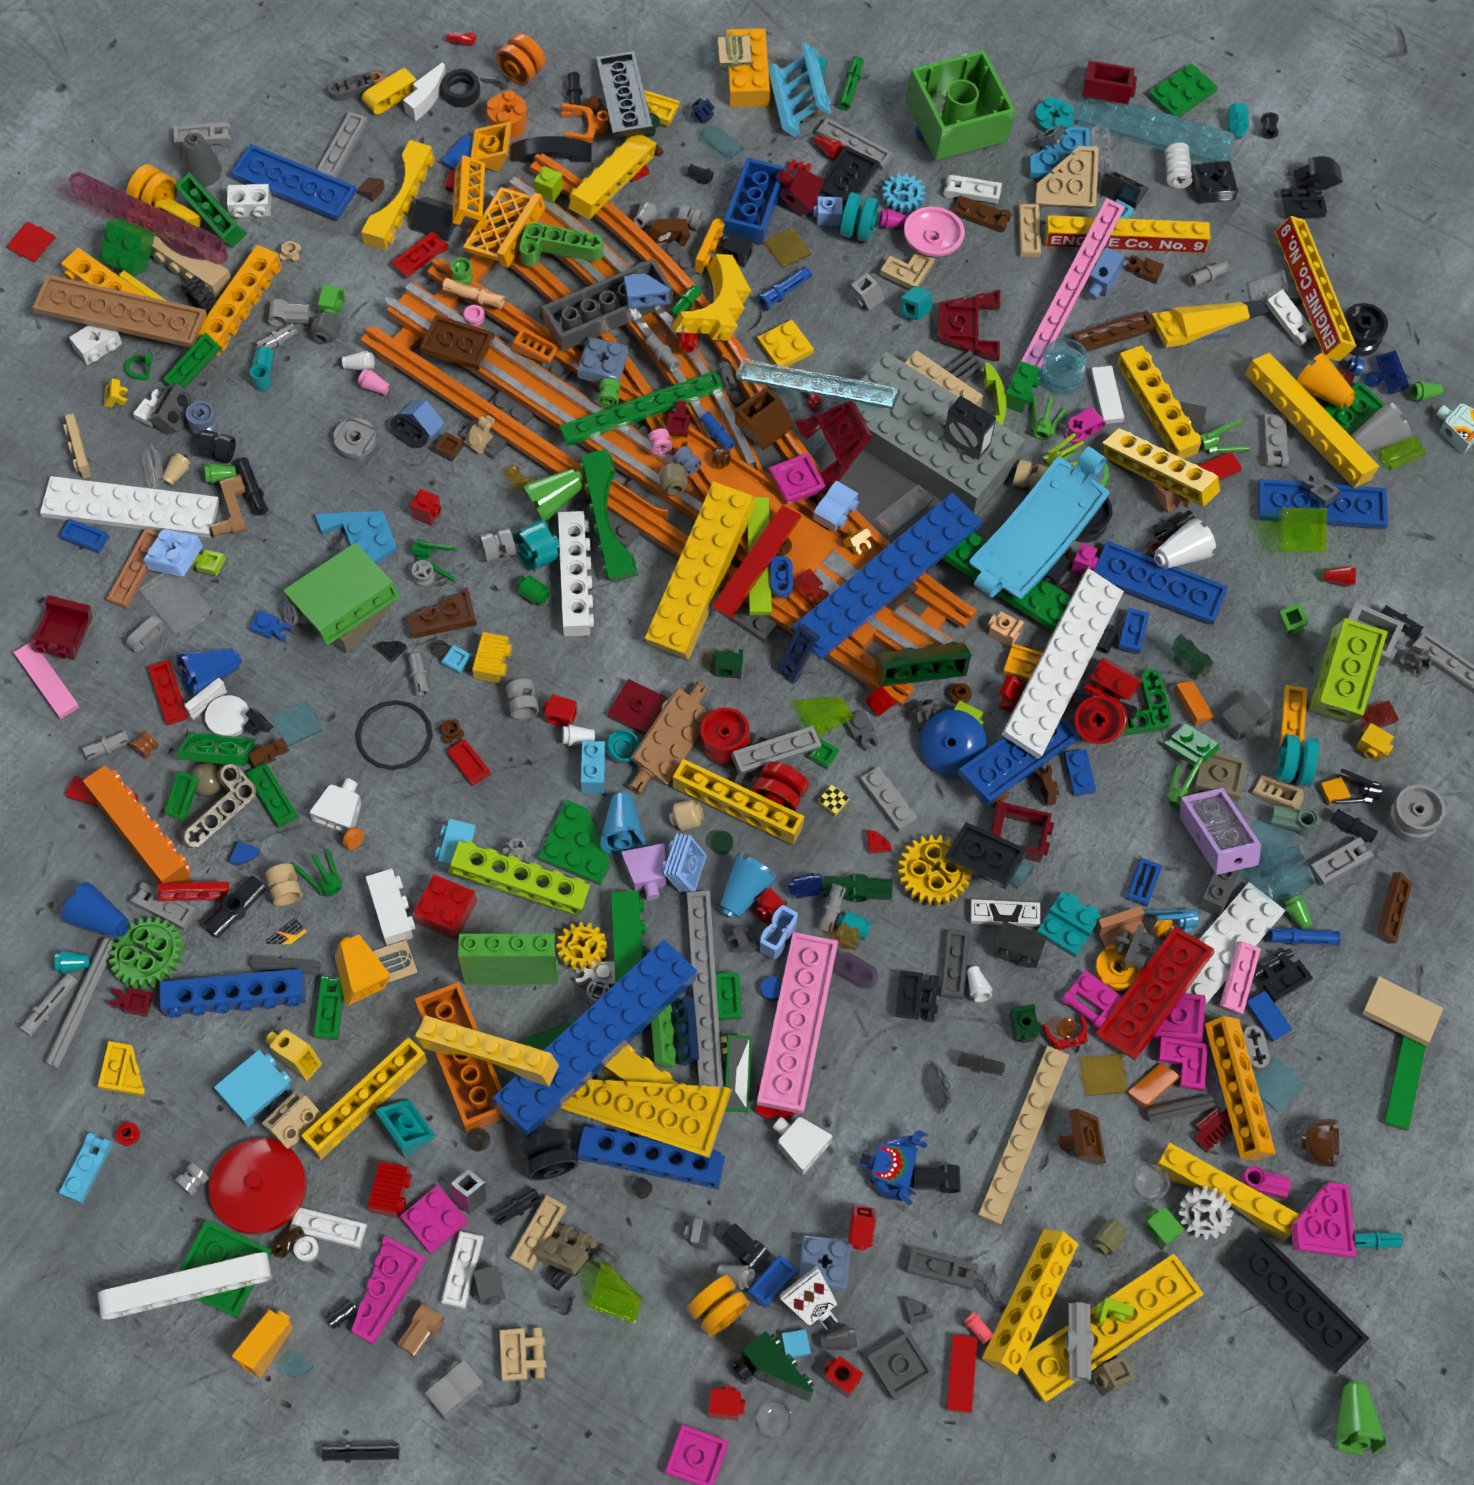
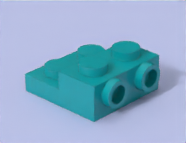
M1061 892L1050 909L1049 914L1037 930V933L1046 935L1047 941L1076 958L1095 929L1101 915L1098 914V909L1093 905L1087 904L1085 906L1078 902L1079 898L1073 893L1068 892L1065 894Z

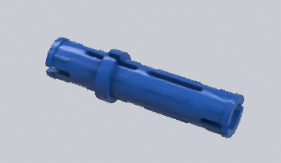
M1291 927L1290 929L1270 928L1269 940L1270 943H1290L1293 946L1297 944L1339 946L1341 934L1340 931L1302 930L1296 927Z

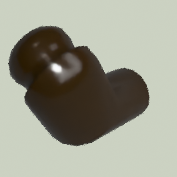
M297 1226L281 1235L272 1248V1254L280 1258L287 1256L294 1242L304 1237V1230Z

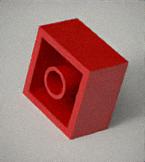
M433 874L413 912L415 923L457 941L477 903L476 893L471 889Z

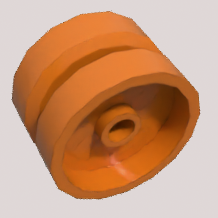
M522 33L514 34L507 44L503 45L496 53V61L502 72L511 81L522 86L527 85L534 78L535 74H538L546 65V57L540 46L532 38Z

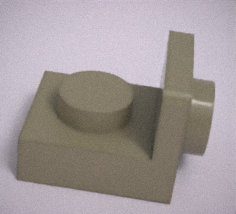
M1124 1355L1103 1364L1091 1373V1377L1102 1396L1136 1378Z

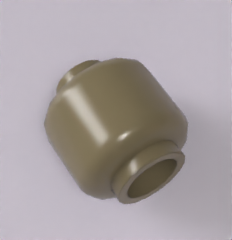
M668 463L660 469L658 475L661 489L672 496L683 493L688 486L685 468L680 464Z

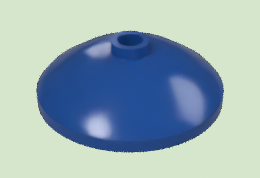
M945 710L937 713L927 721L920 735V751L924 761L935 772L945 776H959L957 774L958 770L984 752L987 747L986 734L980 722L969 713L961 710ZM951 738L956 740V745L953 747L948 745V740Z

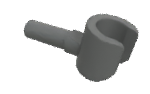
M501 73L497 77L482 78L483 82L498 83L502 89L508 88L507 83L511 82L505 73Z

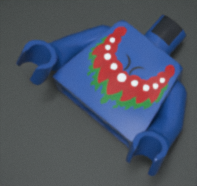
M919 1130L913 1135L884 1142V1144L879 1145L876 1156L862 1153L859 1167L873 1170L870 1182L874 1184V1188L885 1199L903 1200L907 1205L913 1203L907 1197L911 1194L916 1195L912 1188L909 1187L918 1150L915 1146L918 1145L921 1148H926L928 1145L926 1142L920 1141L922 1137L928 1136L923 1131Z

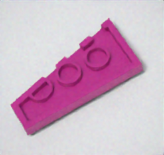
M385 1235L382 1241V1249L380 1254L377 1255L374 1264L373 1275L371 1279L369 1278L366 1287L365 1298L361 1301L351 1330L354 1335L372 1345L376 1343L427 1260L421 1254Z

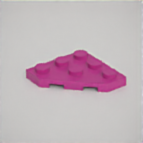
M1329 1182L1321 1187L1291 1225L1293 1251L1349 1259L1356 1257L1349 1185Z

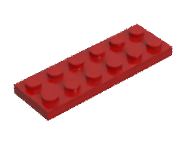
M1175 926L1095 1033L1096 1037L1131 1059L1136 1060L1215 953L1214 948Z

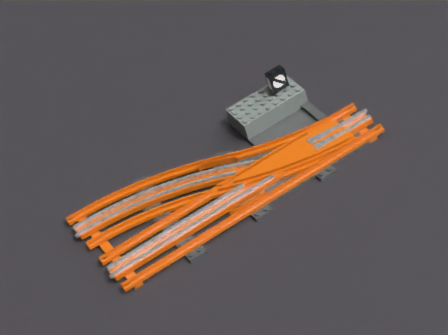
M543 153L541 155L537 154L535 162L530 166V171L538 175L543 168L541 165H544L562 174L563 189L554 203L543 199L546 208L537 223L594 234L556 204L564 194L569 197L571 191L581 185L582 180ZM513 177L509 181V190L533 196L535 188L519 177ZM490 191V197L492 200L497 194L496 191ZM503 195L500 202L503 203L508 200H511L512 198ZM609 201L593 216L642 260L639 264L654 258L672 286L673 294L677 298L680 295H684L692 285H695L690 277L697 273L695 272V261L675 240L661 248L639 226ZM520 202L517 206L518 208L524 207L528 202ZM512 205L504 208L503 210L505 213L515 210L516 208L515 205ZM501 210L495 211L498 214L502 215ZM519 215L508 218V222L517 221ZM473 219L471 221V227L466 231L467 237L471 235L479 220ZM491 225L483 227L481 232L484 233L489 230H492L493 228ZM510 231L498 233L499 238L507 236ZM493 235L484 240L488 243L497 240L496 235ZM482 240L476 241L479 245H483ZM604 242V256L599 261H588L553 254L588 286L630 269ZM500 245L489 248L488 250L490 252L497 253V251L500 248ZM520 250L509 266L550 302L572 294L541 263L538 262L535 266L531 267L525 266L521 262ZM474 254L469 260L473 280L469 285L479 289H487L478 282L499 261ZM441 258L438 260L434 259L427 274L443 286L446 278L452 280L451 264ZM410 282L405 287L406 293L398 301L390 297L385 298L386 305L388 306V317L402 325L403 328L392 338L376 326H373L371 329L367 327L365 329L366 334L360 339L362 345L376 353L378 359L393 370L398 368L473 419L471 423L460 433L461 439L464 441L472 426L478 424L481 416L486 418L489 415L495 419L494 424L489 430L493 437L483 449L484 454L492 460L508 444H511L554 474L573 469L575 472L579 470L585 480L580 491L588 496L585 488V483H588L586 475H583L581 464L525 427L537 415L559 430L560 425L605 410V408L566 383L574 373L578 375L577 368L586 342L563 352L559 347L550 364L533 358L529 359L511 350V346L494 336L480 370L462 365L500 391L488 402L412 351L424 340L435 315L467 324L464 320V315L453 309L464 299L471 305L481 306L486 315L515 334H518L521 327L558 346L549 329L507 301L499 309L487 304H478V301L443 291L442 288L435 295H432L414 282ZM702 293L694 301L693 307L687 310L703 309L711 303ZM663 307L624 325L645 349L670 386L712 372L698 349L691 353L679 350L676 332L672 328V324L676 319L670 315V311L666 307ZM609 331L595 337L618 343ZM655 334L664 345H668L671 353L681 361V365L677 370L671 371L663 361H659L655 357V353L645 343L650 335ZM733 334L729 341L711 340V342L721 354V362H728L732 365L731 371L740 389L726 394L723 389L722 392L686 404V415H690L691 418L688 437L669 435L668 440L672 443V449L669 452L661 455L653 454L651 450L652 443L649 442L648 435L656 429H667L669 412L676 413L672 409L644 419L647 425L638 429L627 425L579 442L580 445L590 452L607 449L612 454L614 467L632 479L625 487L613 479L607 505L612 530L618 541L626 549L640 535L679 561L713 481L753 497H769L770 522L782 505L801 514V519L788 536L792 542V549L786 555L791 560L793 568L792 594L787 598H778L771 591V615H750L748 594L732 619L729 618L733 623L764 643L776 628L793 638L794 633L791 630L793 625L952 492L978 517L1017 469L1025 439L997 422L996 417L961 395L957 397L890 353L885 352L841 403L843 404L848 401L856 403L872 437L839 481L858 493L859 505L854 512H849L847 515L848 520L844 527H839L834 532L813 520V513L816 507L829 491L820 472L837 460L828 441L826 440L816 453L811 456L793 429H791L765 450H762L735 424V409L766 386L782 400L789 414L797 411L798 406L780 374L765 380L762 379L751 359ZM546 349L544 355L547 356L550 350ZM628 356L619 381L620 392L618 396L621 404L653 393L640 371ZM586 380L589 383L596 386L597 388H599V382ZM706 412H711L717 422L724 425L725 431L736 443L730 450L731 462L723 469L717 468L712 462L715 451L723 447L716 439H712L709 430L700 421V417ZM688 446L693 451L692 455L698 456L702 460V465L696 473L687 476L688 486L683 493L676 496L669 495L661 489L659 471L666 464L674 463L672 458L680 448ZM808 453L826 486V490L786 505L769 473V467ZM748 524L720 586L722 591L748 555ZM868 528L871 536L866 540L870 542L871 548L866 549L861 543L859 548L862 553L857 555L854 553L853 547L845 546L844 538L859 529ZM940 560L828 654L824 660L874 692L879 688L875 667L876 654L885 650L893 652L901 651L908 647L917 649L927 645L940 646L952 642L953 639L939 630L942 625L949 619L965 629L977 614V610L929 576L941 562ZM778 568L779 571L785 570L783 568ZM784 587L778 588L779 590H785ZM957 610L960 611L961 613H963V614L966 615L967 617L965 618L964 616H962L961 614H959V613L956 612V611H957ZM909 683L884 687L900 707L904 705L915 689ZM894 688L902 692L904 695H901L900 693L895 691Z

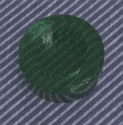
M726 831L714 833L711 837L712 850L720 855L729 853L733 848V837Z

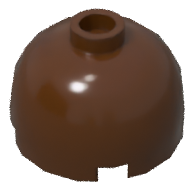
M1336 1119L1317 1120L1308 1127L1307 1134L1302 1135V1149H1306L1309 1159L1319 1166L1337 1167L1338 1161H1333L1334 1154L1339 1155V1128H1334V1125L1338 1123Z

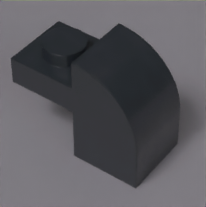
M1327 156L1309 158L1308 165L1293 171L1297 188H1306L1318 183L1326 190L1343 182L1340 166L1334 159Z

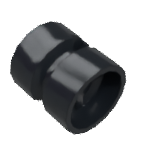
M205 429L199 438L198 456L208 459L216 457L217 461L230 463L235 453L236 439L234 436L226 434L219 436L217 432Z

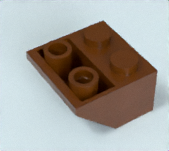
M767 386L735 409V424L762 450H765L795 427L782 400Z

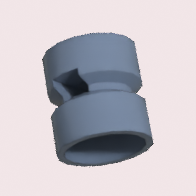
M196 401L188 406L186 418L195 438L199 439L205 429L214 432L218 431L214 410L209 403Z

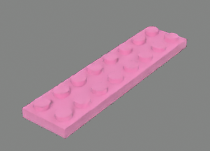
M796 932L792 934L757 1105L804 1114L838 946L837 940Z

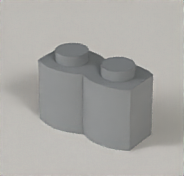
M465 1360L461 1363L458 1361L453 1363L446 1372L448 1374L442 1379L436 1378L427 1386L426 1397L445 1420L484 1388L483 1382Z

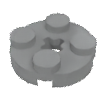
M353 418V421L347 423L343 421L334 431L336 450L347 458L363 460L376 446L377 438L371 423L364 419ZM359 436L358 441H352L351 437Z

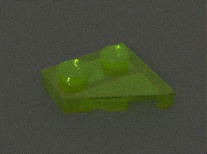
M843 697L795 701L808 727L814 726L818 738L854 718Z

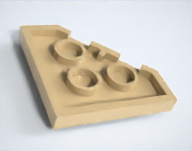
M1078 146L1066 159L1037 183L1035 204H1039V206L1095 208L1099 147Z

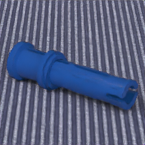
M804 266L782 283L772 285L767 292L757 295L759 306L763 310L768 311L773 304L781 302L787 293L812 277L810 269Z

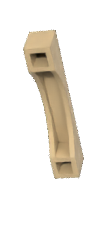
M138 209L126 219V221L155 233L150 255L158 263H164L173 273L182 275L186 281L194 276L199 277L210 288V292L214 294L213 297L217 298L232 281L229 270L216 261L188 258L168 248L157 236L153 220Z

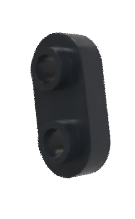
M404 414L396 415L391 419V431L398 438L413 448H421L426 445L428 436L425 428Z

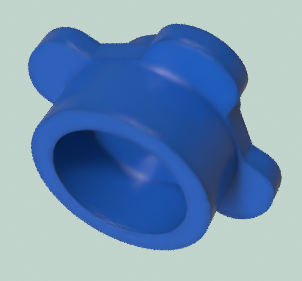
M1357 354L1354 359L1351 358L1346 365V370H1348L1347 377L1350 378L1352 375L1359 376L1365 364L1363 360H1360L1361 355Z

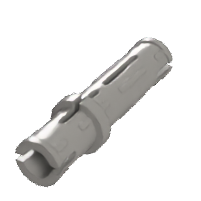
M66 973L41 1004L32 1009L33 1013L19 1027L20 1030L29 1037H32L40 1025L50 1019L49 1015L78 981ZM63 988V990L55 998V1000L52 1003H50V1001L56 996V994ZM47 1007V1009H46V1010L43 1012V1014L37 1019V1021L34 1022V1020H35V1019L38 1017V1015L44 1010V1008Z

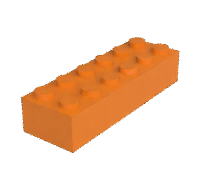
M104 765L83 780L91 798L158 883H184L192 881L189 875L192 871L187 865L188 862L180 852L177 853L172 841L167 835H163L158 823L154 819L151 820L146 808L141 802L138 803L136 801L134 793L128 786L125 787L115 769L110 771Z
M459 982L415 999L422 1021L426 1015L479 1031ZM435 1052L467 1134L505 1119L493 1107V1097L502 1087L492 1063L459 1054L444 1055Z

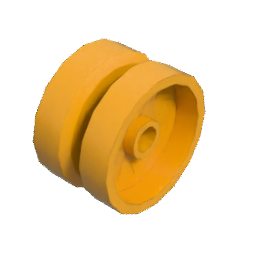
M145 164L138 168L128 183L126 189L127 201L152 216L156 201L168 198L174 201L177 193V188L175 187L177 182L173 177L162 173L156 167Z
M729 1275L722 1276L710 1284L693 1299L686 1309L694 1320L704 1318L700 1328L707 1337H712L729 1326L750 1304V1301L743 1292L733 1294L736 1284Z

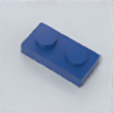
M1128 608L1118 649L1140 654L1149 618L1148 612Z
M1087 749L1065 752L1064 760L1073 796L1095 793L1096 787Z

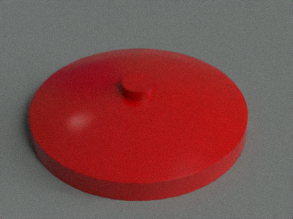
M267 1138L244 1141L228 1150L218 1161L212 1172L209 1183V1197L212 1208L225 1225L237 1232L250 1235L272 1232L289 1222L301 1207L307 1189L306 1172L296 1153L291 1148L287 1149L279 1141Z

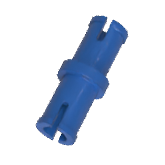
M706 412L700 417V421L709 430L712 439H716L723 448L731 450L736 445L735 441L725 431L724 425L719 424L711 412Z

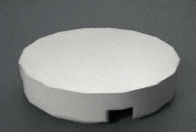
M232 695L221 696L214 699L208 705L205 712V721L209 730L214 735L236 737L245 731L243 726L250 720L245 715L249 708L246 702L239 697Z

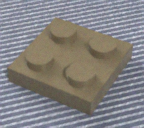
M1216 752L1206 762L1201 763L1197 772L1194 790L1206 792L1223 788L1231 800L1238 801L1247 760Z

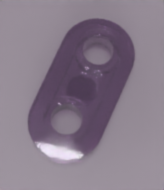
M848 952L840 953L836 957L834 969L838 975L863 989H869L876 984L878 973L874 966ZM848 964L850 968L844 969L841 965ZM867 975L870 979L865 981L861 977Z

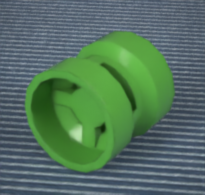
M466 258L453 260L451 263L452 280L469 285L473 280L470 261Z
M612 378L601 380L598 403L608 408L617 406L619 404L618 393L620 392L619 381Z

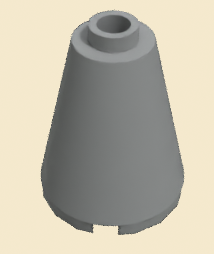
M1392 402L1384 404L1351 437L1367 453L1407 440L1411 437V430L1407 420L1402 421L1400 409Z

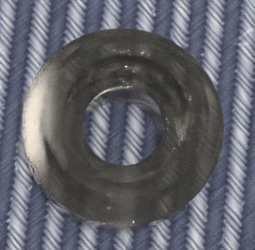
M473 1128L467 1134V1145L473 1151H483L490 1144V1136L482 1128Z

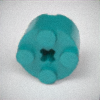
M543 519L513 533L514 544H518L520 549L517 551V554L529 570L533 569V571H536L557 560V548L560 547V542L555 535H551Z

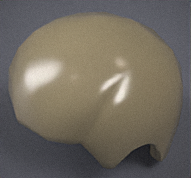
M200 763L193 768L190 774L200 777L196 790L197 794L200 796H211L222 789V785L217 780L219 766L213 763Z

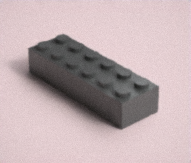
M654 258L542 306L543 321L562 352L586 342L588 337L595 338L670 305L663 304L628 309L624 289V276L646 274L669 288L670 304L673 303V288Z

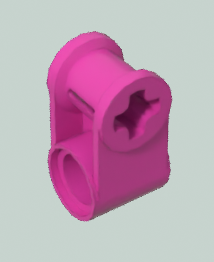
M1092 406L1088 407L1069 420L1068 428L1064 434L1065 438H1068L1073 433L1076 434V437L1070 441V443L1076 444L1099 432L1106 422Z

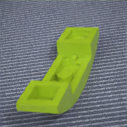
M985 363L983 370L985 392L993 391L996 416L994 417H996L997 422L1003 425L1006 414L1004 386L994 367L990 363Z

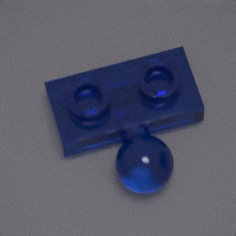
M1396 350L1377 356L1376 362L1380 373L1371 371L1364 377V383L1370 388L1377 387L1384 380L1389 395L1410 388Z

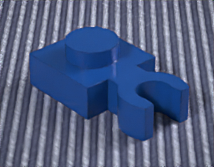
M261 610L258 611L249 627L250 632L268 639L272 635H276L277 639L282 642L286 641V637L280 633L282 631L291 633L292 631L290 625L287 623L279 624L280 620L278 617Z

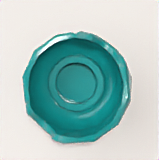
M619 729L609 736L606 749L609 756L615 762L628 763L632 761L630 758L640 742L638 737L631 731Z

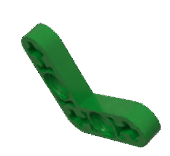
M1154 669L1146 670L1141 678L1143 680L1141 688L1147 710L1137 711L1135 718L1143 719L1145 725L1138 727L1134 724V719L1128 718L1129 728L1127 724V728L1122 736L1163 731L1168 728L1171 722V712L1162 677L1158 671ZM1148 677H1151L1152 680H1155L1153 684L1154 689L1152 690L1151 682L1147 681ZM1154 695L1159 696L1162 702L1154 704L1151 702L1150 697ZM1159 710H1161V719H1165L1164 723H1161L1160 720H1157Z

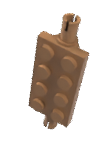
M697 681L689 695L681 688L675 689L630 759L638 766V773L628 786L630 790L635 788L633 790L634 793L640 795L648 781L652 779L658 780L663 785H668L682 760L701 734V723L704 717L710 713L700 705L701 699L709 690L707 685L702 688L704 683Z

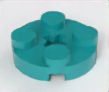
M1047 97L1045 101L1037 106L1034 120H1036L1039 130L1044 133L1047 129L1060 124L1066 130L1073 125L1074 107L1065 101L1055 99L1054 97ZM1051 115H1056L1058 117L1052 119Z

